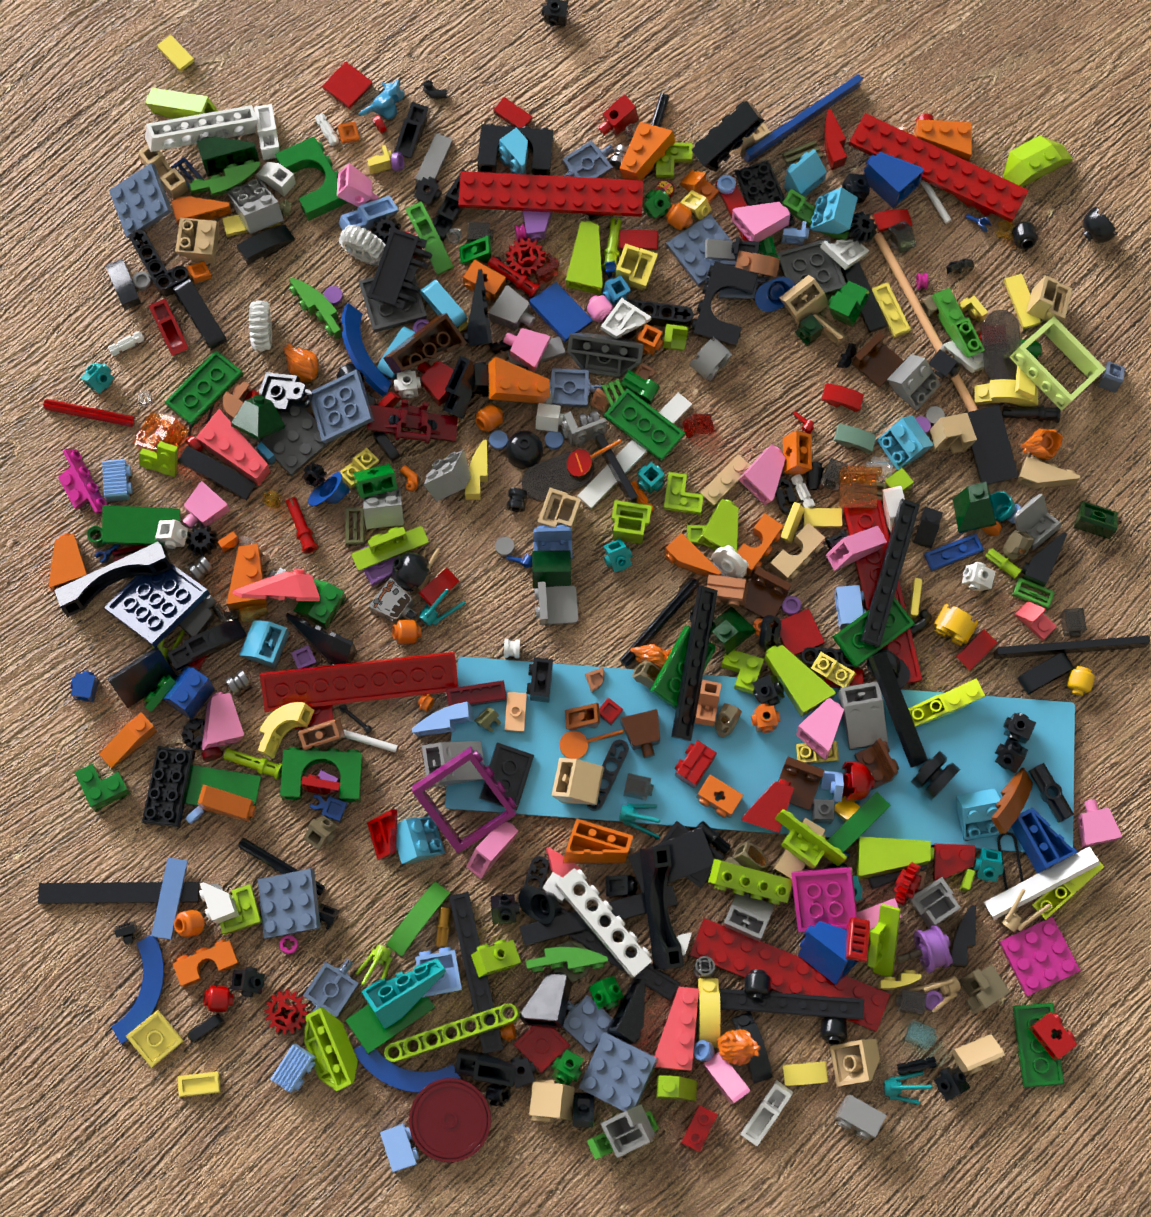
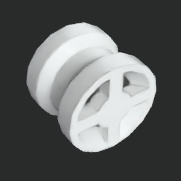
M505 639L504 658L514 656L519 659L520 639L515 641Z

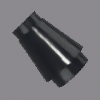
M812 462V470L806 472L808 490H820L824 470L822 463Z

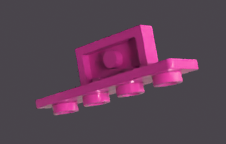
M65 449L63 453L70 467L58 478L74 509H80L89 501L94 512L102 514V507L107 505V503L102 498L98 486L94 483L89 469L82 460L81 454L75 449Z

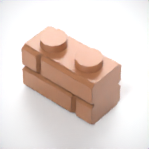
M717 575L708 576L706 587L718 590L715 605L728 603V606L738 608L739 605L745 606L749 588L747 579Z
M339 718L298 731L304 750L345 736Z

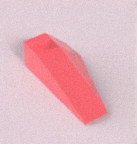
M293 569V572H283L233 590V595L241 598L267 599V595H269V598L285 600L286 597L296 599V601H320L312 575L305 573L304 569Z

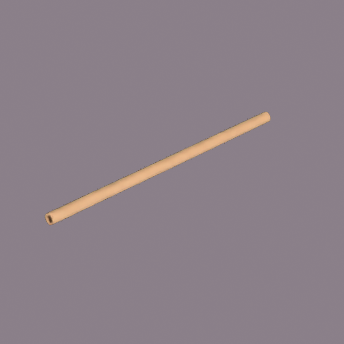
M876 228L877 233L874 239L935 351L938 352L943 344L882 232L878 233ZM958 373L954 378H951L968 411L978 410Z

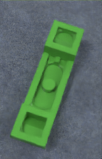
M790 189L782 205L792 215L802 222L806 221V224L811 227L815 206L805 201L806 197ZM848 231L840 234L821 232L838 240H846L849 235Z
M434 882L410 910L386 945L403 957L413 944L414 939L451 893L437 882Z

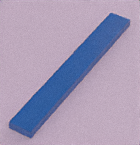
M857 74L747 149L744 156L745 161L749 163L861 86L863 80L861 75Z

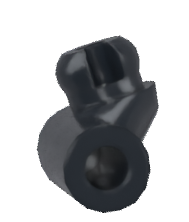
M431 80L424 81L423 91L430 98H447V89L437 90Z

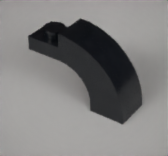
M751 1012L732 1017L735 1030L741 1029L750 1032L751 1038L761 1046L758 1051L760 1055H754L750 1062L747 1063L753 1083L773 1078L766 1048Z

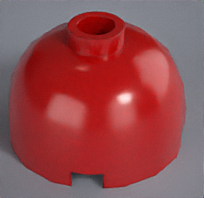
M845 762L842 766V769H845L842 796H846L845 801L861 800L874 787V777L871 776L870 770L864 764Z

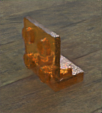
M151 412L136 435L133 444L154 450L156 453L157 445L160 441L179 448L189 430L176 418Z
M844 466L839 470V506L845 508H876L877 478L882 475V467Z

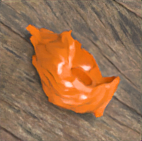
M291 343L287 344V347H283L290 375L298 376L302 383L313 382L319 370L315 353L302 348L296 349Z
M1038 429L1030 439L1021 444V448L1024 454L1031 453L1040 459L1050 460L1057 454L1062 444L1063 436L1054 429Z
M650 644L631 648L630 651L638 657L636 659L637 662L642 663L648 660L662 669L672 649L665 651L658 645Z
M731 1030L725 1032L724 1035L716 1040L718 1042L719 1055L728 1063L744 1065L750 1062L754 1055H760L758 1051L761 1046L751 1038L750 1032L746 1030Z

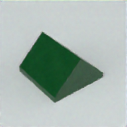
M1081 501L1073 528L1110 539L1118 528V512Z
M570 550L532 551L533 589L538 588V582H546V587L571 586Z

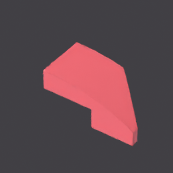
M549 847L546 848L550 864L549 870H552V872L563 878L572 869L575 868L577 871L581 869L575 863H563L564 856Z

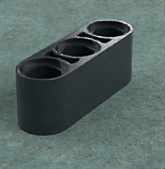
M807 647L800 656V661L809 669H811L820 652L832 657L849 669L854 668L852 664H846L843 661L846 655L841 649ZM805 655H812L814 661H807Z
M1061 652L1023 673L1017 679L1026 694L1029 695L1074 669V666L1066 653Z

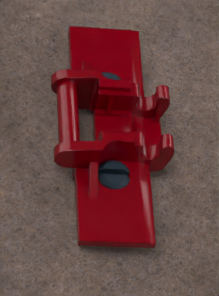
M402 399L400 409L370 405L374 421L367 424V430L391 433L395 435L397 440L404 438L424 441L426 444H429L430 439L456 442L458 417L427 413L429 403L423 402L420 407L408 405V400ZM401 428L421 430L423 433L401 431Z

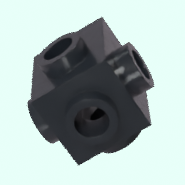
M547 0L546 5L542 7L544 23L551 26H566L569 1Z
M849 173L842 183L843 189L858 197L856 203H863L870 193L866 175Z
M430 176L428 179L423 177L422 180H418L414 188L416 192L413 197L432 207L435 200L438 201L442 194L441 186L438 185L439 181Z
M767 675L753 682L756 690L755 697L759 703L775 706L780 703L779 700L785 698L783 694L784 687L778 681L777 676Z
M1014 713L1005 720L1003 725L1006 728L1004 735L1008 736L1007 738L1012 741H1020L1025 744L1030 739L1036 722L1028 719L1029 717L1023 713Z
M1007 738L1004 745L1000 743L997 747L995 762L1002 768L1016 773L1023 763L1028 749L1021 746L1017 741Z
M514 894L491 896L492 924L516 922V914H520L519 902H515Z
M245 967V970H233L230 990L241 992V996L244 997L262 994L265 974L258 973L256 968Z
M522 1056L511 1059V1064L516 1066L514 1079L516 1089L535 1082L533 1073H536L533 1061L529 1062L528 1058L523 1059ZM522 1068L525 1072L520 1075L517 1073V1070Z
M959 1066L952 1070L950 1067L943 1069L939 1072L940 1076L934 1079L937 1089L941 1092L946 1102L970 1089L966 1077Z

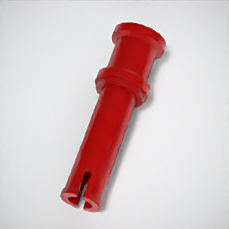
M494 255L487 264V266H490L514 283L516 289H521L527 293L530 299L540 287L539 284L530 281L526 275H520Z
M292 497L294 505L291 504L290 499L286 500L285 503L297 529L296 537L302 544V553L309 554L316 551L319 546L314 542L312 537L313 531L307 527L297 498Z

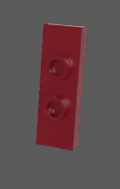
M504 680L446 689L449 706L468 702L471 706L507 701Z

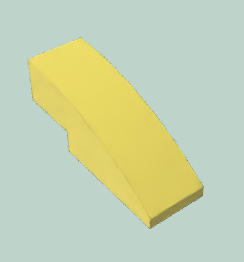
M487 440L481 442L469 466L471 478L465 488L466 500H481L480 482H488Z

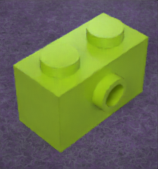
M505 939L494 942V945L490 947L488 944L481 945L471 955L479 978L513 968L521 963L514 940L506 942Z

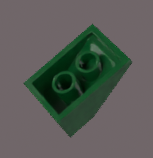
M215 136L204 137L196 141L207 177L223 173L226 166L230 164H237L239 166L244 165V162L249 160L259 161L254 142Z

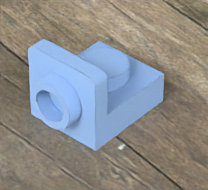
M806 221L802 222L801 230L784 228L781 243L803 245L804 240L808 239L809 235Z
M824 771L821 789L830 790V793H833V800L841 802L844 788L843 772Z

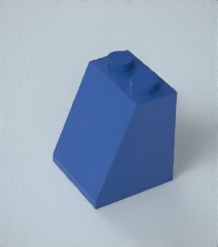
M882 152L876 156L872 155L867 160V166L864 169L868 185L892 208H895L919 186L924 169L920 166Z
M184 667L175 678V685L162 700L190 720H193L215 688L205 675L193 667Z
M821 921L814 927L812 925L808 927L804 933L806 937L799 945L801 950L798 956L835 985L859 962L846 959L847 930ZM852 949V951L862 953L860 950Z

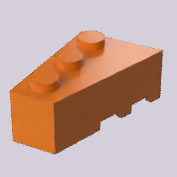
M917 120L914 129L915 137L969 162L972 155V122Z
M639 122L619 168L622 178L626 180H643L653 169L657 160L665 155V151L671 145L675 144L674 132Z
M496 356L488 363L490 400L539 404L544 403L550 398V379Z
M258 544L238 547L226 603L229 610L267 605V599L241 598L233 595V590L264 579L261 550Z
M576 818L563 863H625L633 835Z

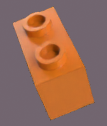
M474 259L463 276V284L468 290L474 291L478 270L482 269L483 278L486 281L484 282L485 298L495 302L506 286V277Z
M796 430L783 437V455L786 457L783 473L802 475L812 470L811 434Z
M710 774L696 798L699 799L698 802L703 806H711L716 809L715 812L719 816L730 818L740 803L743 794ZM722 795L723 800H715L716 796Z

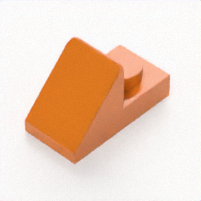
M691 170L680 182V185L687 191L693 190L706 197L709 204L719 194V190L705 180V172Z

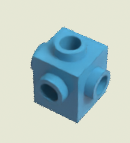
M619 276L605 282L602 295L606 296L614 306L621 298L628 300L627 297L631 290L623 277Z

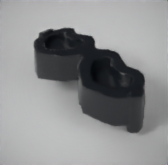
M970 259L950 262L946 266L947 274L959 269V273H962V267L974 268V262Z
M848 344L846 354H841L842 359L838 362L837 368H847L851 365V357L857 354L856 344Z

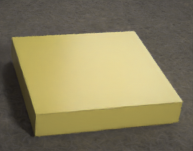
M159 1010L126 1035L127 1039L151 1068L184 1041Z

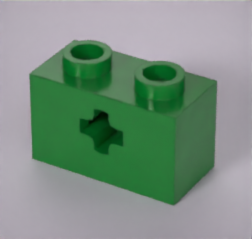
M390 464L353 473L355 488L360 498L397 490L395 472Z

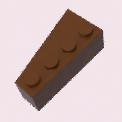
M444 313L437 315L383 359L393 373H398L468 343L448 314Z

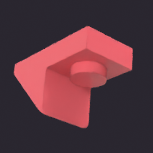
M1028 601L1015 616L1043 641L1057 626L1043 614L1046 610L1045 608Z

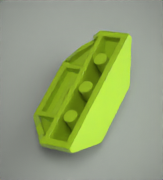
M1040 135L1009 152L1002 178L1024 187L1073 161V158L1064 145Z
M323 1007L306 1015L304 1043L308 1052L316 1057L313 1062L316 1063L314 1068L318 1078L335 1091H340L353 1084L358 1060L343 1023Z

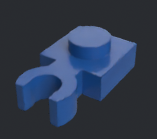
M315 794L314 798L318 799L320 803L317 806L310 804V808L315 811L322 809L321 815L341 822L347 803L328 796L327 801H324L320 795Z

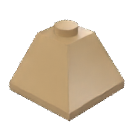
M864 1039L830 1046L837 1087L872 1081L880 1060L876 1039Z

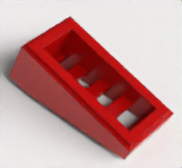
M850 918L847 925L846 959L860 962L867 961L870 921ZM852 949L860 950L862 953L852 951Z

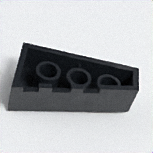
M748 101L742 102L732 114L722 119L720 125L713 127L704 139L697 141L692 152L704 167L717 172L720 168L719 163L723 160L727 161L731 157L729 155L730 152L742 145V139L750 137L765 120L753 104Z

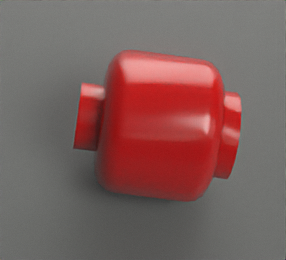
M211 985L204 992L203 1006H206L210 1012L224 1013L228 1010L229 1006L233 1005L234 994H230V989L227 986Z

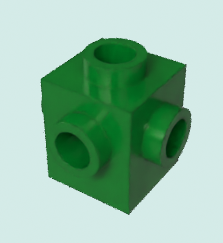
M653 189L645 195L646 198L642 201V208L649 218L661 217L669 211L667 208L671 206L669 202L670 197L665 191Z
M615 976L602 979L588 987L598 1009L606 1007L609 1010L618 1005L617 1001L624 998Z
M566 1049L561 1059L557 1057L551 1067L554 1069L551 1077L560 1084L570 1086L572 1080H578L582 1072L579 1067L584 1059Z

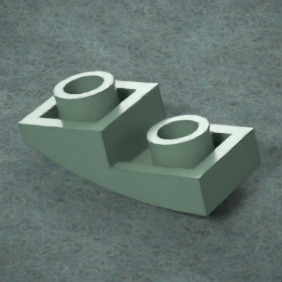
M838 424L833 441L847 448L854 446L869 454L873 451L876 435L856 427Z

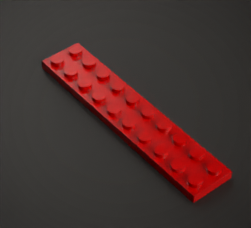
M867 113L864 114L848 144L870 156H876L882 152L920 166L924 169L921 180L1011 223L1029 191Z
M461 171L458 205L459 208L642 217L643 180Z
M880 499L843 506L849 536L879 526L887 541L878 551L855 561L861 591L864 593L866 612L871 605L889 541ZM898 581L894 596L906 611L900 582ZM909 628L882 648L893 652L907 665L910 672L907 684L922 681L912 633Z
M455 652L260 673L265 712H273L283 705L295 702L305 703L309 707L444 693L446 689L458 687Z
M705 918L702 921L689 956L695 959L708 956L714 961L715 967L744 979L751 970H764L771 978V990L778 993L864 999L863 1020H845L874 1032L878 1030L890 997L889 993L848 976H844L835 985L801 957L762 941L754 940Z

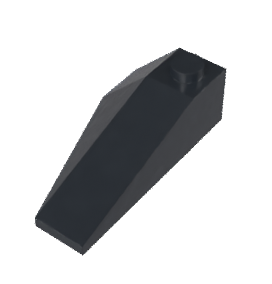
M482 269L478 270L467 332H464V338L469 343V347L492 344Z
M289 613L286 614L287 621L330 665L351 663L357 653L354 642L334 632L328 634L320 626L316 625L312 628L310 627L311 624L306 620Z

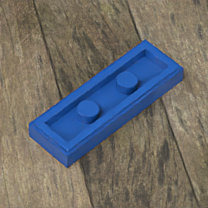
M977 533L926 552L924 557L932 572L984 551V548Z

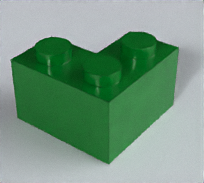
M848 281L846 285L842 286L840 292L837 291L836 295H833L829 300L828 306L832 317L853 327L870 296L868 289Z
M93 764L74 772L90 807L94 811L131 794L123 776L119 772L103 780L98 769Z

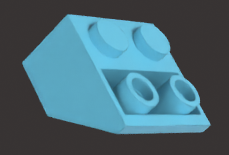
M515 128L499 140V159L503 165H507L511 169L512 174H526L528 140Z
M815 149L809 153H804L799 162L793 163L788 167L784 188L788 192L792 189L805 197L825 180L827 171Z
M842 187L818 197L810 229L812 231L840 234L849 230L858 197Z
M913 415L901 418L876 440L897 470L918 459L934 446Z
M253 620L239 656L275 669L289 636L287 627L269 621Z
M995 789L956 795L957 814L964 841L1001 834L991 819L998 810L996 804L1000 801Z
M430 816L405 819L397 823L396 847L401 864L416 863L445 854L438 827Z

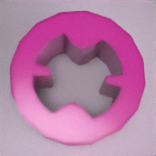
M521 224L520 227L515 225L517 242L521 238L527 240L524 224Z
M917 273V290H920L922 287L928 289L927 273L923 275Z
M286 935L280 941V948L286 954H293L298 949V941L294 936ZM286 940L294 942V946H291V950H288L287 947H284V943H286Z

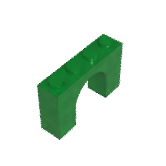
M315 136L275 154L277 163L292 173L304 168H315L325 175V181L319 189L299 198L300 206L308 221L348 203L337 196L338 172L333 171L331 168L333 166L329 156L324 155L325 149L321 141L317 142Z
M289 747L288 750H283L280 789L282 800H302V777L313 765L328 763L335 766L340 772L339 799L343 802L361 803L362 752L356 749L339 752V749L330 748L328 751H320L319 748H309L307 751L300 750L298 747Z

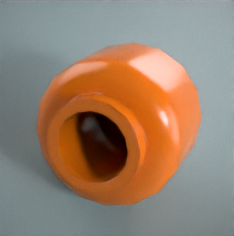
M682 203L672 204L668 209L669 211L665 214L667 223L677 230H682L684 227L688 228L693 221L691 218L692 210Z
M487 404L476 413L475 422L482 431L491 432L503 423V411L498 406Z
M413 619L398 620L392 626L393 640H396L400 645L415 644L417 639L421 637V627L417 626L416 621Z
M198 910L183 911L177 915L174 921V928L182 937H192L201 934L205 925V920Z

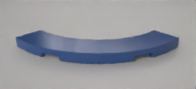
M348 303L344 307L341 323L343 324L342 336L346 350L356 369L360 370L367 378L365 381L383 397L387 393L391 381L375 366L364 347L360 331L363 314Z
M151 935L136 943L143 963V981L138 998L130 1011L118 1023L112 1026L121 1045L129 1041L126 1035L154 1013L162 994L165 974L163 953L158 939Z
M362 1045L354 1049L358 1060L373 1076L389 1086L403 1091L419 1093L424 1087L442 1078L461 1079L458 1073H455L453 1064L440 1070L417 1072L394 1065L385 1059L377 1049L370 1054L366 1053Z

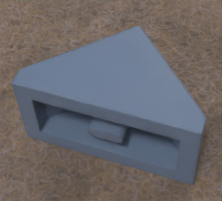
M1107 361L1106 370L1103 371L1098 387L1116 393L1123 382L1125 367Z

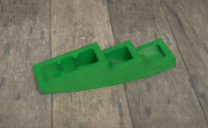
M876 792L827 842L844 853L891 805Z

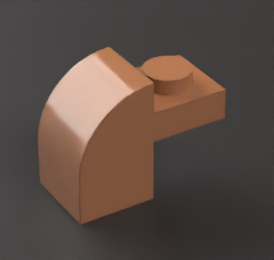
M739 251L735 267L760 275L777 277L780 259Z
M245 381L235 387L233 395L227 391L224 394L223 406L231 421H233L243 405L246 395L251 391L250 384Z
M702 680L695 718L696 724L714 727L722 683Z

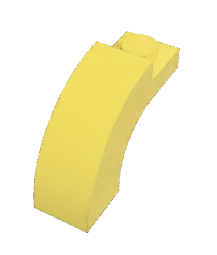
M990 380L988 384L975 385L974 402L976 405L1004 402L1012 403L1019 407L1038 406V388L1035 386V396L1030 399L1015 392L1016 380Z
M301 702L289 703L276 709L267 717L259 730L264 734V737L260 742L258 751L268 758L274 759L285 734L296 727L307 728L314 709Z
M698 978L699 1041H709L714 1048H718V1042L716 1041L720 1038V992L718 978Z

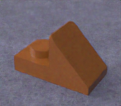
M599 703L565 710L566 729L597 728L600 724Z

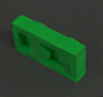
M169 674L167 677L163 676L157 683L158 688L154 693L151 691L144 699L146 709L150 712L155 709L175 685V678Z

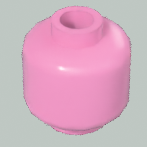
M604 295L593 296L587 306L588 313L597 323H604L614 309L612 303Z

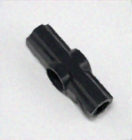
M1045 763L1028 771L1041 792V799L1048 804L1058 823L1074 815L1062 794L1061 786L1055 782ZM1047 789L1054 790L1055 797L1049 796Z

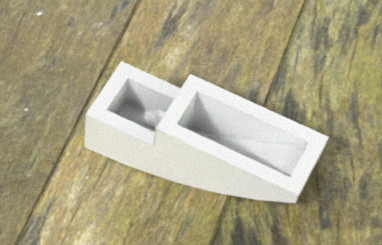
M272 104L254 107L258 119L257 129L263 160L276 158L275 154L280 152Z
M776 1080L740 1135L758 1146L791 1098L793 1091Z

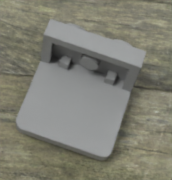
M571 411L564 414L563 421L561 422L563 427L561 428L564 439H568L571 447L575 445L577 447L582 446L588 440H595L596 435L600 433L604 435L607 428L606 418L578 428Z
M1041 493L1033 497L1023 508L1017 510L1014 515L1016 530L1024 531L1034 538V542L1031 545V548L1034 550L1062 527L1059 520L1047 513L1045 497Z
M538 582V588H534L535 600H539V607H535L536 618H540V625L577 623L576 587L573 585L546 587V582Z

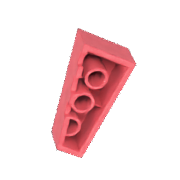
M218 409L197 435L196 439L205 450L260 486L270 473L268 464L244 436L231 426L230 420Z
M678 987L654 1055L659 1058L654 1069L682 1072L692 1071L699 989Z

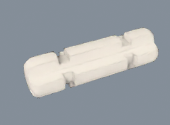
M323 113L315 117L316 122L320 125L331 146L337 145L339 138L326 120L327 118Z
M138 331L133 334L134 336L131 337L130 335L118 341V344L110 345L108 349L112 356L119 354V351L123 352L135 346V343L143 342L144 337L142 333Z
M800 474L794 475L791 481L793 485H796L795 489L800 500L803 501L804 508H813L815 503L812 498L810 499L811 494L806 484L803 483L802 476Z

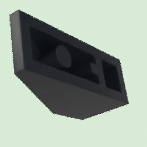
M1063 532L1036 554L1029 563L1025 562L1021 571L1024 574L1023 579L1045 587L1067 533Z
M645 979L632 980L607 1030L611 1035L629 1044H633L640 1039L641 1030L644 1026Z

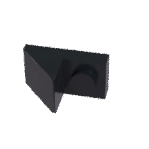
M924 507L913 543L932 548L940 527L939 524L943 512Z
M574 1093L573 1126L593 1127L594 1096L589 1093Z

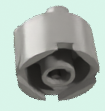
M713 337L697 353V359L693 358L689 366L711 382L717 375L720 367L724 368L729 362L732 354L730 353L731 351Z

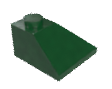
M255 395L245 400L231 422L233 428L257 440L285 428V424L273 402L262 395Z
M987 482L967 486L953 498L959 533L996 525L991 493Z
M730 607L712 621L710 638L728 655L753 635L756 629L733 607Z

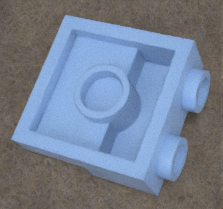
M451 947L441 948L439 953L431 954V950L419 952V956L415 957L417 966L438 958L446 970L422 997L462 990L456 951L451 950Z

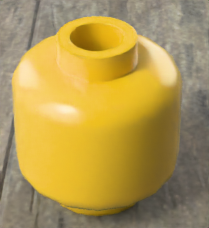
M1077 666L1076 669L1070 671L1067 686L1072 690V694L1083 696L1084 693L1092 691L1095 676L1091 673V669Z

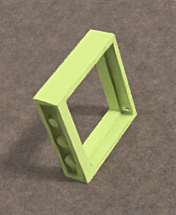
M1055 316L1010 356L1011 360L1061 411L1106 370ZM1043 333L1088 378L1072 394L1026 349Z

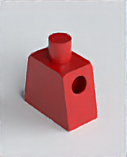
M623 94L603 113L605 122L597 128L603 136L610 131L615 135L620 134L639 120L636 106Z
M425 361L417 368L423 374L420 382L422 387L440 407L449 397L450 392L446 391L445 388L454 369L441 361H436L432 366Z

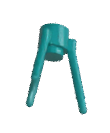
M445 589L431 607L428 603L418 617L429 627L432 624L436 626L441 620L464 606L466 602H461L437 618L438 613L434 609L449 592V589Z
M627 803V806L622 805L619 820L623 821L624 825L631 826L656 839L660 838L659 835L631 822H635L637 818L660 823V819L637 814V810H634L657 808L656 804Z
M924 1071L914 1072L898 1077H889V1080H884L885 1097L889 1096L890 1100L920 1105V1101L898 1096V1094H901L902 1090L932 1089L933 1086L901 1085V1082H897L924 1075Z

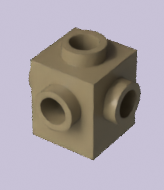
M322 815L319 819H313L307 827L308 831L303 839L317 850H320L324 845H330L336 838L334 833L338 826Z

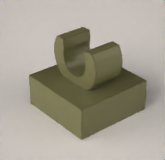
M489 707L474 720L480 727L490 732L494 731L490 726L492 722L498 725L501 724L500 720L497 719L499 714Z

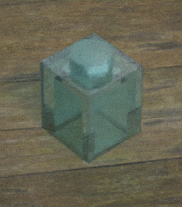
M912 1020L909 1023L903 1041L927 1050L930 1046L933 1047L936 1042V1029Z

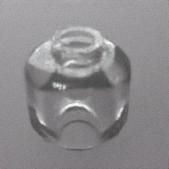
M873 456L871 462L867 461L865 473H869L870 480L885 482L892 475L893 463H891L889 458Z

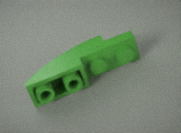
M249 160L244 162V165L239 166L237 164H230L223 170L222 177L221 175H214L204 181L202 178L195 179L189 185L190 193L193 195L209 191L210 198L223 195L232 188L247 182L259 170L260 161Z
M422 201L406 208L405 210L418 237L427 240L425 251L432 254L430 261L437 276L453 269L454 266Z
M290 278L291 286L289 290L294 297L297 296L299 298V305L302 310H307L310 315L315 313L317 319L320 322L323 321L326 325L324 328L329 336L333 335L335 340L341 338V329L335 322L339 317L334 306L315 288L298 279Z
M947 288L933 294L932 298L940 312L937 316L961 352L968 358L984 352L985 349L969 317L965 319L951 289Z
M575 947L544 949L545 957L526 960L527 971L532 970V973L542 972L545 967L550 966L552 969L562 968L565 963H567L568 971L573 970V973L584 972L587 967H593V970L604 968V964H608L606 956Z

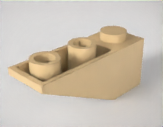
M1026 457L1016 483L1033 489L1073 485L1077 483L1080 475L1072 470L1058 468L1053 463L1041 462L1036 457Z

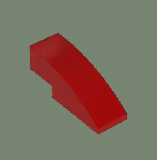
M829 109L824 124V147L831 170L845 165L847 155L843 148L846 138L832 110Z
M166 298L148 305L171 356L188 350L187 343Z

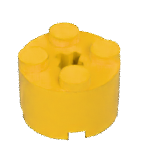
M945 604L933 626L936 628L934 631L936 634L942 637L947 635L952 638L951 641L954 644L962 646L963 643L967 644L979 622L976 620L974 623L971 620L973 616L954 606L952 609H949L948 604Z

